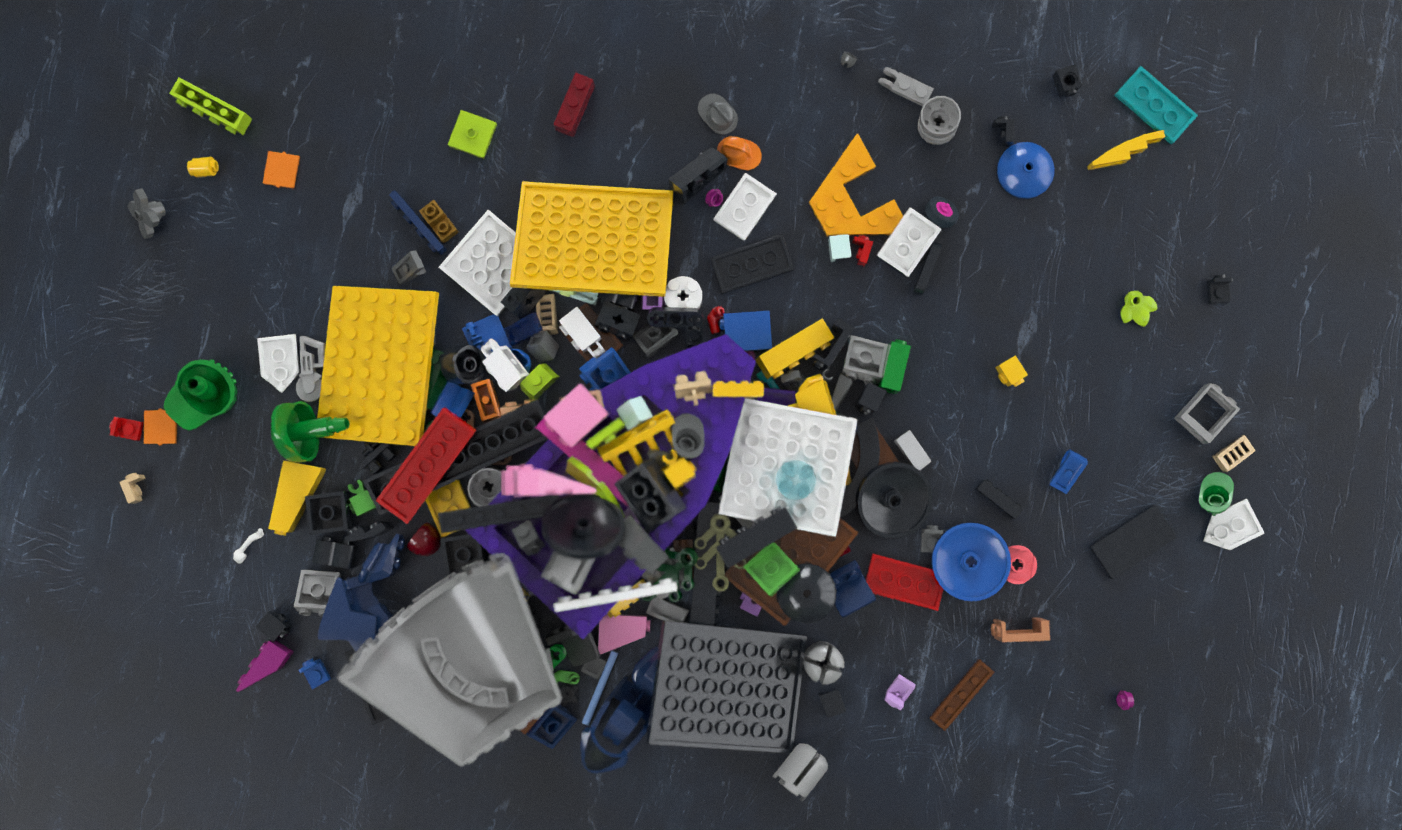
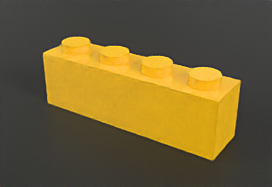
M822 318L763 353L755 361L767 379L772 376L776 379L784 374L783 370L787 367L791 370L800 364L799 360L802 358L808 360L814 356V351L820 348L823 351L831 346L830 341L835 337Z

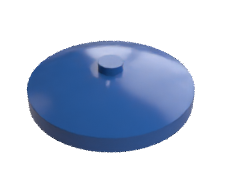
M962 523L948 529L936 542L932 553V569L937 582L947 593L961 600L979 601L991 597L1003 587L1010 573L1011 556L1004 539L992 528L978 523Z

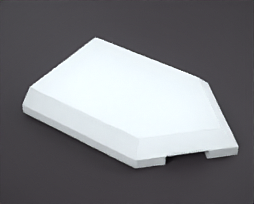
M296 334L257 338L261 377L283 393L300 372Z
M1244 499L1230 506L1223 513L1211 516L1203 541L1232 550L1264 534V531L1248 500Z

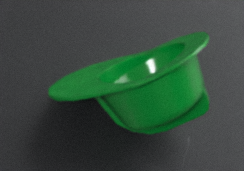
M1213 472L1202 481L1199 504L1204 510L1212 513V516L1223 513L1231 505L1234 491V482L1231 477L1225 473Z

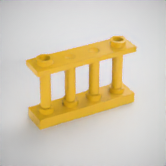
M668 409L597 449L604 462L611 460L615 469L622 476H625L627 472L618 455L627 450L636 465H640L644 461L635 446L642 441H646L651 450H660L653 438L654 434L660 431H664L673 447L671 425L676 422ZM677 455L678 457L676 462L681 460L683 457ZM666 465L663 468H661V470L664 471L668 469L669 466Z

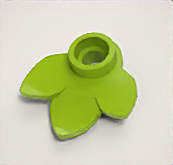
M1130 291L1124 299L1125 305L1121 309V319L1123 323L1133 319L1136 324L1145 327L1149 322V312L1156 311L1157 304L1150 296H1143L1139 291ZM1137 297V302L1134 304L1133 299Z

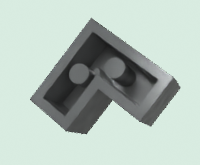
M630 515L624 520V536L619 546L624 549L623 552L630 560L636 559L634 563L640 570L646 569L651 574L669 557Z

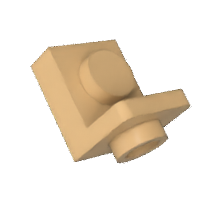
M137 473L125 476L126 479L121 481L120 485L127 502L136 504L143 501L141 498L142 491L136 483L146 479L145 476Z

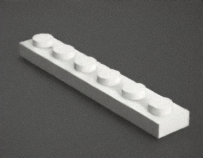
M671 579L659 580L658 585H651V582L639 584V588L631 589V586L619 587L618 592L611 593V589L599 591V595L591 596V593L579 594L578 599L571 600V596L561 597L559 602L554 603L555 612L661 594L677 591L676 581L672 582Z

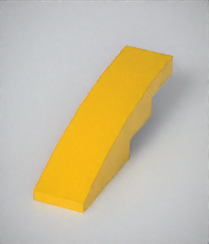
M1164 130L1141 135L1110 149L1087 166L1088 170L1126 163L1131 159L1130 155L1145 151L1148 148L1147 144L1157 143L1165 138Z

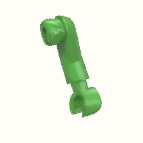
M559 670L554 673L557 683L563 682L576 685L580 680V676L576 672Z

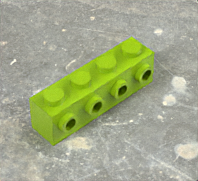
M179 77L169 93L177 99L176 103L184 108L190 106L193 108L192 112L201 117L203 115L208 116V120L218 126L220 123L225 125V129L233 134L238 132L244 135L252 121V118L245 112Z

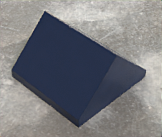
M559 703L554 708H548L527 732V735L553 749L578 719Z

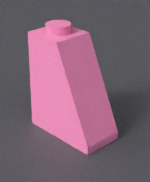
M606 614L599 622V653H606L646 637V632H650L651 620H647V615L620 614L616 618L614 616L610 618Z

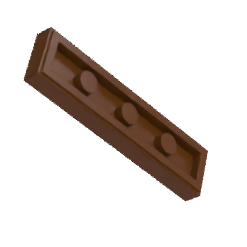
M978 659L929 718L945 731L995 672Z

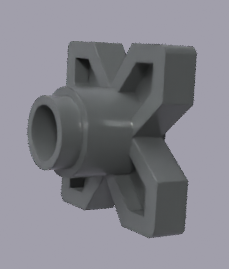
M143 188L134 190V201L129 202L128 209L132 217L138 221L139 230L144 239L153 236V227L158 226L159 219L165 216V209L160 201L148 202V197Z

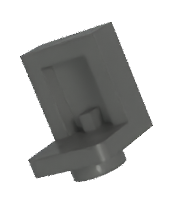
M791 370L781 375V381L787 389L796 390L797 392H799V387L806 380L799 370Z
M530 520L512 530L521 549L528 556L536 554L545 547L544 542L540 539Z

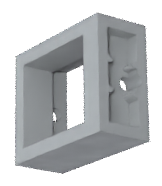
M1209 383L1205 384L1174 419L1202 444H1208L1236 415L1240 408L1236 406L1235 400L1231 397H1226L1222 393V389L1218 385ZM1206 393L1226 410L1209 431L1188 414Z

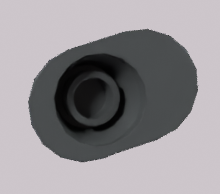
M708 94L699 101L698 113L713 131L723 135L729 134L736 128L738 123L737 113L723 97L717 94Z
M682 414L675 419L676 423L673 424L672 444L677 455L687 460L688 458H695L703 452L704 428L700 419L695 415Z

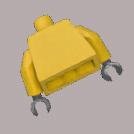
M826 369L821 374L807 378L799 387V392L795 394L797 403L788 406L836 415L827 385L833 379V376L831 378L825 376L830 370Z

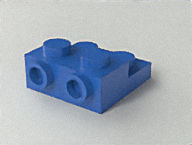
M612 347L599 358L593 357L579 368L582 372L579 375L585 384L590 383L592 386L589 389L590 391L601 390L631 373Z

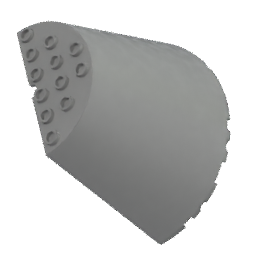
M504 553L492 554L489 556L490 560L485 562L481 558L475 560L471 564L463 566L461 568L462 572L458 574L455 572L451 573L412 600V605H409L406 609L403 607L392 618L387 620L378 630L380 633L374 640L369 637L359 647L358 651L351 656V663L344 665L337 677L341 683L461 767L466 763L470 764L475 761L481 753L490 751L497 742H503L511 735L510 731L513 729H523L530 720L541 717L548 708L556 707L562 699L513 564ZM440 636L443 651L453 668L463 677L478 685L494 688L507 687L510 707H481L465 702L451 694L437 681L430 671L422 653L420 639Z

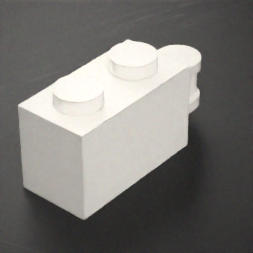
M578 307L559 320L562 324L559 328L565 336L569 334L573 338L571 343L577 351L581 349L585 353L588 350L596 359L606 352L599 343L602 338ZM597 344L598 348L592 352L590 348Z
M490 339L481 347V351L486 356V359L483 361L486 370L498 381L499 387L505 390V392L516 389L521 381L529 375L507 345L500 347L495 340Z

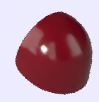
M426 522L411 538L407 549L420 556L435 554L441 546V536L438 529L429 522Z

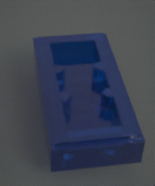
M531 313L504 328L510 346H515L543 331L537 314Z

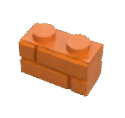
M486 379L471 384L482 422H488L501 416V407L493 381Z

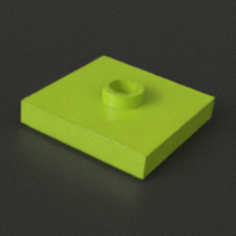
M461 110L448 146L484 159L497 123Z
M617 419L588 440L587 445L590 449L595 450L604 442L608 444L616 438L615 434L626 426L621 419Z

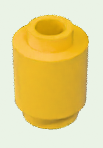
M213 157L193 158L187 163L189 174L195 177L215 176L219 170L218 162Z

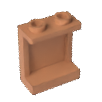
M1040 617L1032 618V629L1006 630V623L999 619H994V624H991L992 636L1001 642L1050 641L1049 620Z

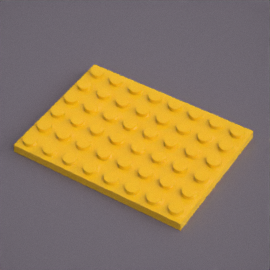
M522 181L510 287L665 297L673 191Z
M346 286L332 287L317 418H347L350 427L339 433L335 432L333 436L322 438L416 446L424 434L439 299L438 292Z

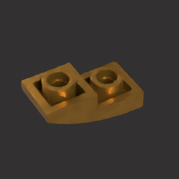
M432 200L419 210L443 243L459 233L435 200Z

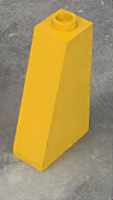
M283 460L268 529L275 530L274 534L285 536L286 533L295 530L306 509L305 496L315 493L326 472V468Z

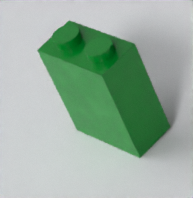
M895 340V342L892 341L888 344L882 378L877 385L886 390L887 393L897 394L901 390L911 346L906 345V341Z

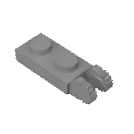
M888 67L883 72L887 76L896 79L895 83L893 84L885 78H880L878 81L880 85L890 89L891 92L921 106L928 101L934 89Z

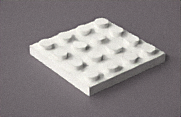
M487 210L439 266L442 271L496 316H499L506 308L500 302L512 289L510 287V277L516 232L491 211Z

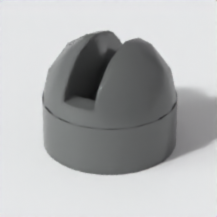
M844 51L841 57V64L844 65L846 62V68H850L857 61V57Z

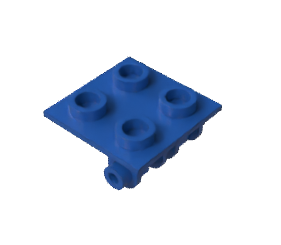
M495 314L475 323L469 322L466 324V327L462 328L468 344L480 350L490 339L495 340L500 347L507 345L509 349L512 348L501 321Z

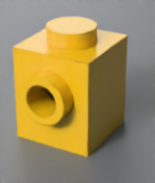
M1016 355L995 367L999 372L998 377L1004 385L1006 384L1007 387L1020 385L1024 382L1023 378L1028 375Z

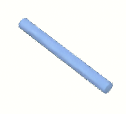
M611 650L583 718L582 723L589 726L618 656L616 651Z

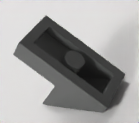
M416 250L410 251L392 267L399 285L426 273L422 260Z

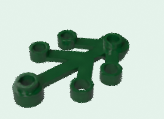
M667 547L664 550L666 555L670 559L679 561L674 565L662 563L656 569V571L666 573L652 585H658L659 580L671 579L672 582L676 581L677 591L669 593V599L672 602L682 599V593L679 590V571L683 567L684 580L681 583L682 588L685 591H689L695 587V581L692 579V566L697 563L698 556L692 548H684L680 552L670 551ZM657 594L643 596L642 599L651 601L657 597Z

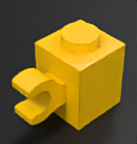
M672 449L673 459L668 460L663 455L662 460L669 466L664 471V474L674 489L677 490L695 478L694 471H696V468L690 460L686 461L684 458L676 462L677 452Z

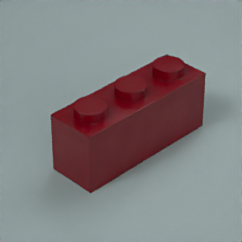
M575 73L553 124L556 131L574 137L595 88L593 79Z

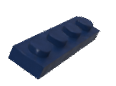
M395 190L389 194L393 199L391 201L392 205L397 210L402 209L405 213L403 215L404 219L410 225L412 223L415 224L417 227L415 231L422 239L424 237L427 238L429 241L427 245L434 253L438 251L441 255L444 254L447 249Z

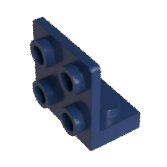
M856 560L830 573L836 586L835 606L841 617L844 618L876 601V597L862 575Z

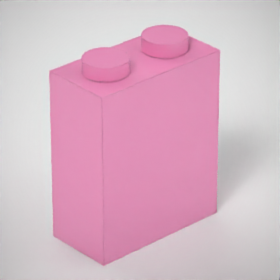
M579 384L544 419L547 421L545 425L552 432L556 431L560 435L559 440L566 447L570 446L572 448L604 420L609 413L582 384Z

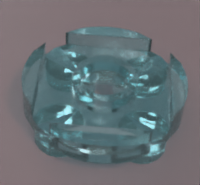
M792 460L785 463L779 468L776 475V485L779 492L791 500H800L807 497L813 491L816 484L813 469L807 463L800 460ZM795 474L799 475V479H802V482L797 483V486H793V482L790 481V477H794Z

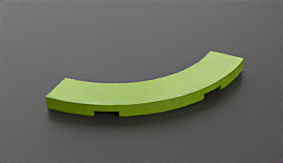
M571 456L567 462L566 472L581 484L595 488L596 493L592 494H596L610 502L612 501L621 510L623 517H625L617 499L604 482L601 481L599 483L591 475L592 471L587 466Z

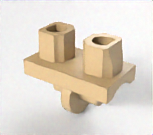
M705 371L697 372L695 374L696 381L688 382L687 375L677 376L676 385H674L677 399L685 397V402L693 400L694 406H697V399H703L706 393H712L711 380L708 379Z

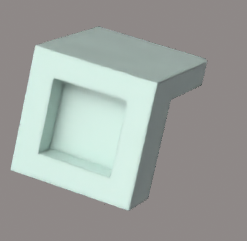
M849 234L829 237L828 244L831 262H835L836 259L851 257Z
M641 396L628 400L617 409L628 430L653 417Z

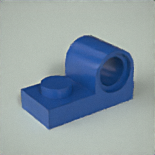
M1069 449L1063 456L1060 467L1051 479L1050 485L1067 494L1087 466V459Z

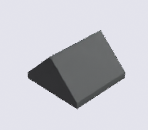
M647 323L634 332L632 337L646 356L651 358L678 338L679 333L674 327H654Z

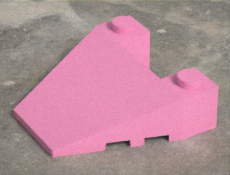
M520 465V470L519 466H507V470L501 471L502 495L596 493L595 488L540 469H533L532 465Z

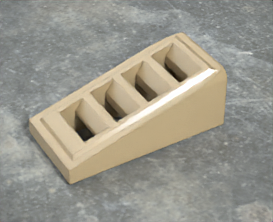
M546 294L536 304L538 333L547 331L550 335L558 334L555 294ZM543 302H551L549 305H541ZM541 310H551V312L541 313ZM552 317L551 320H542V318Z
M1242 435L1212 457L1222 472H1228L1256 450L1246 436ZM1241 442L1245 444L1248 451L1245 452V450L1240 445ZM1236 446L1240 450L1242 455H1239L1238 452L1235 450ZM1230 451H1232L1236 459H1233V457L1229 453ZM1224 455H1226L1227 458L1230 460L1229 464L1224 458Z

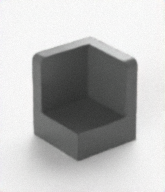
M547 331L532 334L526 349L539 363L555 358L559 344Z

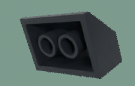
M653 457L642 462L614 483L647 534L687 508Z

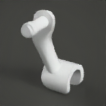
M260 528L256 533L250 535L243 545L234 552L233 559L237 563L241 564L246 559L247 555L243 553L253 541L263 537V529Z

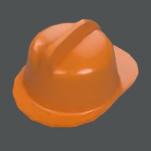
M726 137L720 141L717 150L727 158V165L751 170L757 167L761 161L762 154L757 144L740 137Z

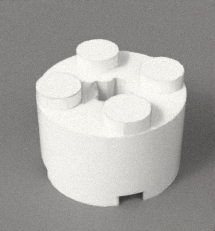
M685 276L670 280L666 286L665 305L666 307L699 309L702 304V290L698 282ZM685 293L688 298H685V301H681V298L678 296ZM673 313V315L680 317L679 314Z

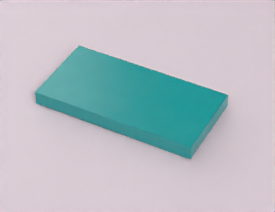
M1142 66L1136 70L1114 95L1155 131L1164 130V139L1171 145L1198 116Z

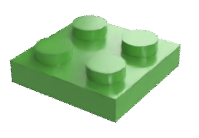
M775 542L764 547L744 566L746 571L770 597L800 571Z

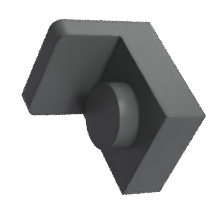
M927 525V529H921L920 552L933 553L934 546L943 534V530H938V526Z

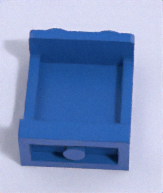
M770 311L723 314V319H720V330H724V334H727L744 351H768L772 349Z

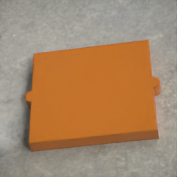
M268 151L263 184L273 185L277 188L286 187L294 189L300 156L290 155L286 152Z
M159 408L158 410L144 411V444H158L159 446L163 444H177V423L167 415L165 410Z

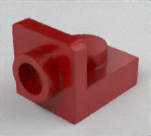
M863 235L855 236L852 243L863 246L858 248L856 258L859 259L857 265L865 267L873 241H870L869 237Z
M114 417L109 426L110 436L140 441L144 422Z

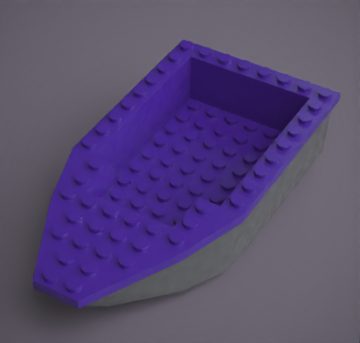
M727 334L642 366L601 389L604 409L609 415L582 439L587 444V441L617 419H621L617 409L628 400L640 396L653 417L668 409L674 421L682 414H692L700 419L704 428L703 452L695 458H688L686 460H690L696 468V471H694L695 478L678 488L684 494L681 499L687 508L648 534L663 551L706 505L732 447L745 397H713V383H716V381H723V383H728V381H736V383L748 381L750 383L756 361ZM697 372H706L708 379L711 380L712 393H706L705 398L697 399V406H694L693 400L685 402V397L676 398L674 385H676L677 376L687 375L688 382L696 381L695 374ZM625 427L617 434H615V437H618L629 430ZM664 431L654 434L653 438L659 449L670 453L673 447ZM550 439L525 464L532 465L533 469H540L580 483L566 472L567 462L570 457ZM642 441L638 443L635 447L643 461L650 459L647 452L651 451L647 442ZM597 448L593 450L601 457ZM626 450L618 455L627 474L637 467L629 451ZM611 460L606 461L607 463H609V464L615 469V467H614V465L612 464ZM501 490L489 505L556 494L502 495ZM559 494L560 498L563 497V496L569 495V494ZM615 496L624 513L628 507ZM543 517L527 519L533 523L540 539L545 544V547L540 549L539 552L530 556L521 549L512 531L527 520L465 530L491 555L496 553L507 555L513 564L518 580L582 639L590 633L618 601L555 612L554 603L559 602L561 597L571 596V600L578 599L579 594L591 593V596L599 595V591L611 589V593L618 592L619 587L632 586L646 571V569L640 570L634 563L636 559L630 560L623 552L624 549L618 545L609 554L595 559L577 595L541 576L554 553V550L549 547L542 534Z

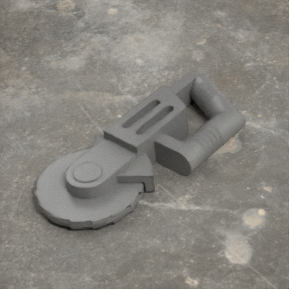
M300 336L301 373L296 383V392L300 399L306 402H313L320 398L322 375L317 373L315 368H323L325 343L306 336ZM306 344L317 348L318 363L315 364L314 354L306 352Z

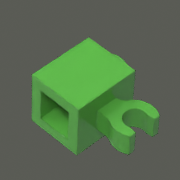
M357 480L359 484L358 489H354L352 484L348 485L349 491L357 494L349 498L351 502L349 507L353 514L363 516L377 508L368 490H365L363 481Z

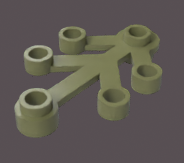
M716 514L711 519V528L702 537L695 540V547L697 549H704L707 541L715 534L716 543L702 557L698 558V560H704L705 565L699 567L696 563L695 566L698 569H704L707 562L717 553V576L713 580V587L717 591H724L728 588L729 581L725 577V563L716 547L720 545L718 541L724 538V533L729 538L737 534L729 527L730 520L726 515ZM720 519L723 520V527H718L716 522ZM701 539L704 541L705 544L703 547L697 546L698 540ZM745 559L743 560V561H744V565H743V566L739 567V566H737V564H735V566H736L738 569H743L744 566L746 565V560H745ZM719 579L724 580V586H718L717 581Z

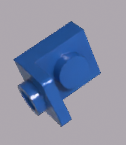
M312 658L302 663L303 668L298 670L300 673H304L312 689L331 679L321 659L314 661Z

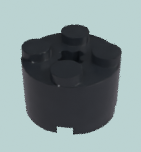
M453 345L447 348L439 357L441 371L450 383L474 384L484 375L482 372L483 368H486L483 364L485 356L479 348L472 345Z

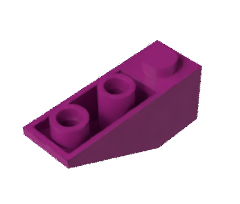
M265 641L259 650L261 653L258 658L255 657L249 664L250 670L248 673L243 674L237 683L239 686L236 691H242L282 669L294 651L278 641Z

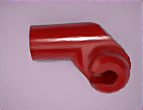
M721 306L714 307L707 317L712 335L721 332L718 322L725 313L724 308Z

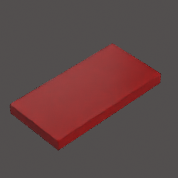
M872 553L865 580L873 594L936 611L939 610L944 589L937 582L933 569Z

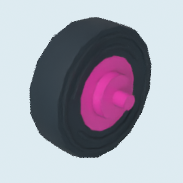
M933 197L925 206L927 217L941 228L952 227L958 220L959 213L957 208L946 198Z

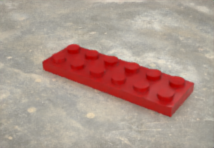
M444 407L376 499V502L408 524L477 430Z

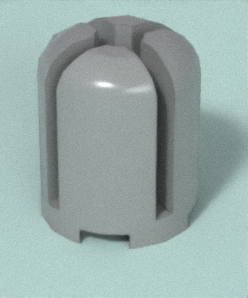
M554 551L541 576L577 595L595 559H571Z
M818 641L806 648L803 665L806 673L813 681L818 682L819 680L821 684L828 685L841 677L842 671L840 667L844 668L845 663L842 654L834 645L825 641ZM816 660H817V661L826 660L827 663H826V664H823V666H819L820 663H819V662L817 663Z
M800 743L794 748L772 776L774 778L778 776L780 778L778 782L796 796L798 794L802 797L799 800L802 802L828 769L826 759L821 754L816 753L817 751L813 747L804 743Z

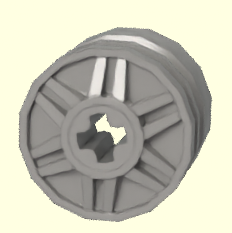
M936 96L929 99L923 105L918 120L920 136L926 142L933 145H942L949 142L954 137L961 120V110L958 104L946 96ZM936 121L940 122V126L936 125Z
M487 466L471 475L468 483V494L474 504L479 507L489 505L501 492V469L495 466ZM487 481L490 484H494L492 486V490L490 491L488 490V488H483L485 486V482Z

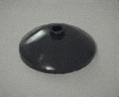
M808 563L798 564L796 566L800 571L777 591V600L782 611L790 619L800 623H814L825 618L834 607L836 586L830 574L823 568ZM805 590H809L811 592V595L808 598L803 596V592Z

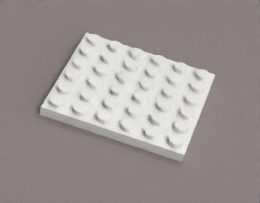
M745 398L730 451L719 514L754 521L762 515L764 519L770 516V511L778 506H781V508L786 506L798 527L797 529L836 536L857 419Z

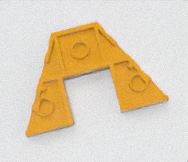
M859 134L855 135L809 201L826 236L849 234V236L891 235L903 217L895 200L861 217L847 193L844 184L876 167Z

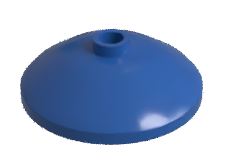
M1020 142L1010 146L1001 155L997 165V176L1001 186L1009 194L1023 199L1034 198L1047 190L1052 183L1054 163L1049 153L1040 145L1031 142ZM1026 164L1031 165L1032 169L1028 170Z

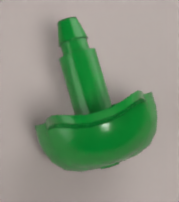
M200 359L189 362L179 371L175 385L164 401L165 412L172 420L186 430L197 429L213 417L227 413L232 409L237 399V381L232 378L233 373L227 372L228 368L221 367L220 363L215 364L213 359L209 361Z
M303 401L283 403L276 406L273 411L271 439L279 454L286 460L291 462L312 461L318 453L319 438L333 436L335 432L339 433L350 427V423L347 418H316L310 405Z

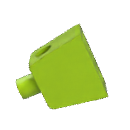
M546 363L539 364L521 381L520 389L530 399L534 400L539 398L559 376Z

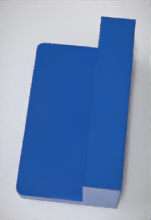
M447 382L430 413L437 417L440 411L446 407L461 418L475 393L455 383Z

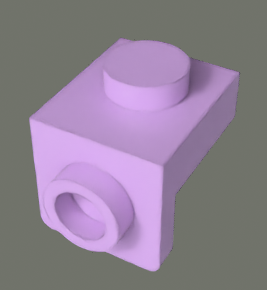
M899 674L887 689L885 701L891 707L901 710L904 702L915 689L916 684Z

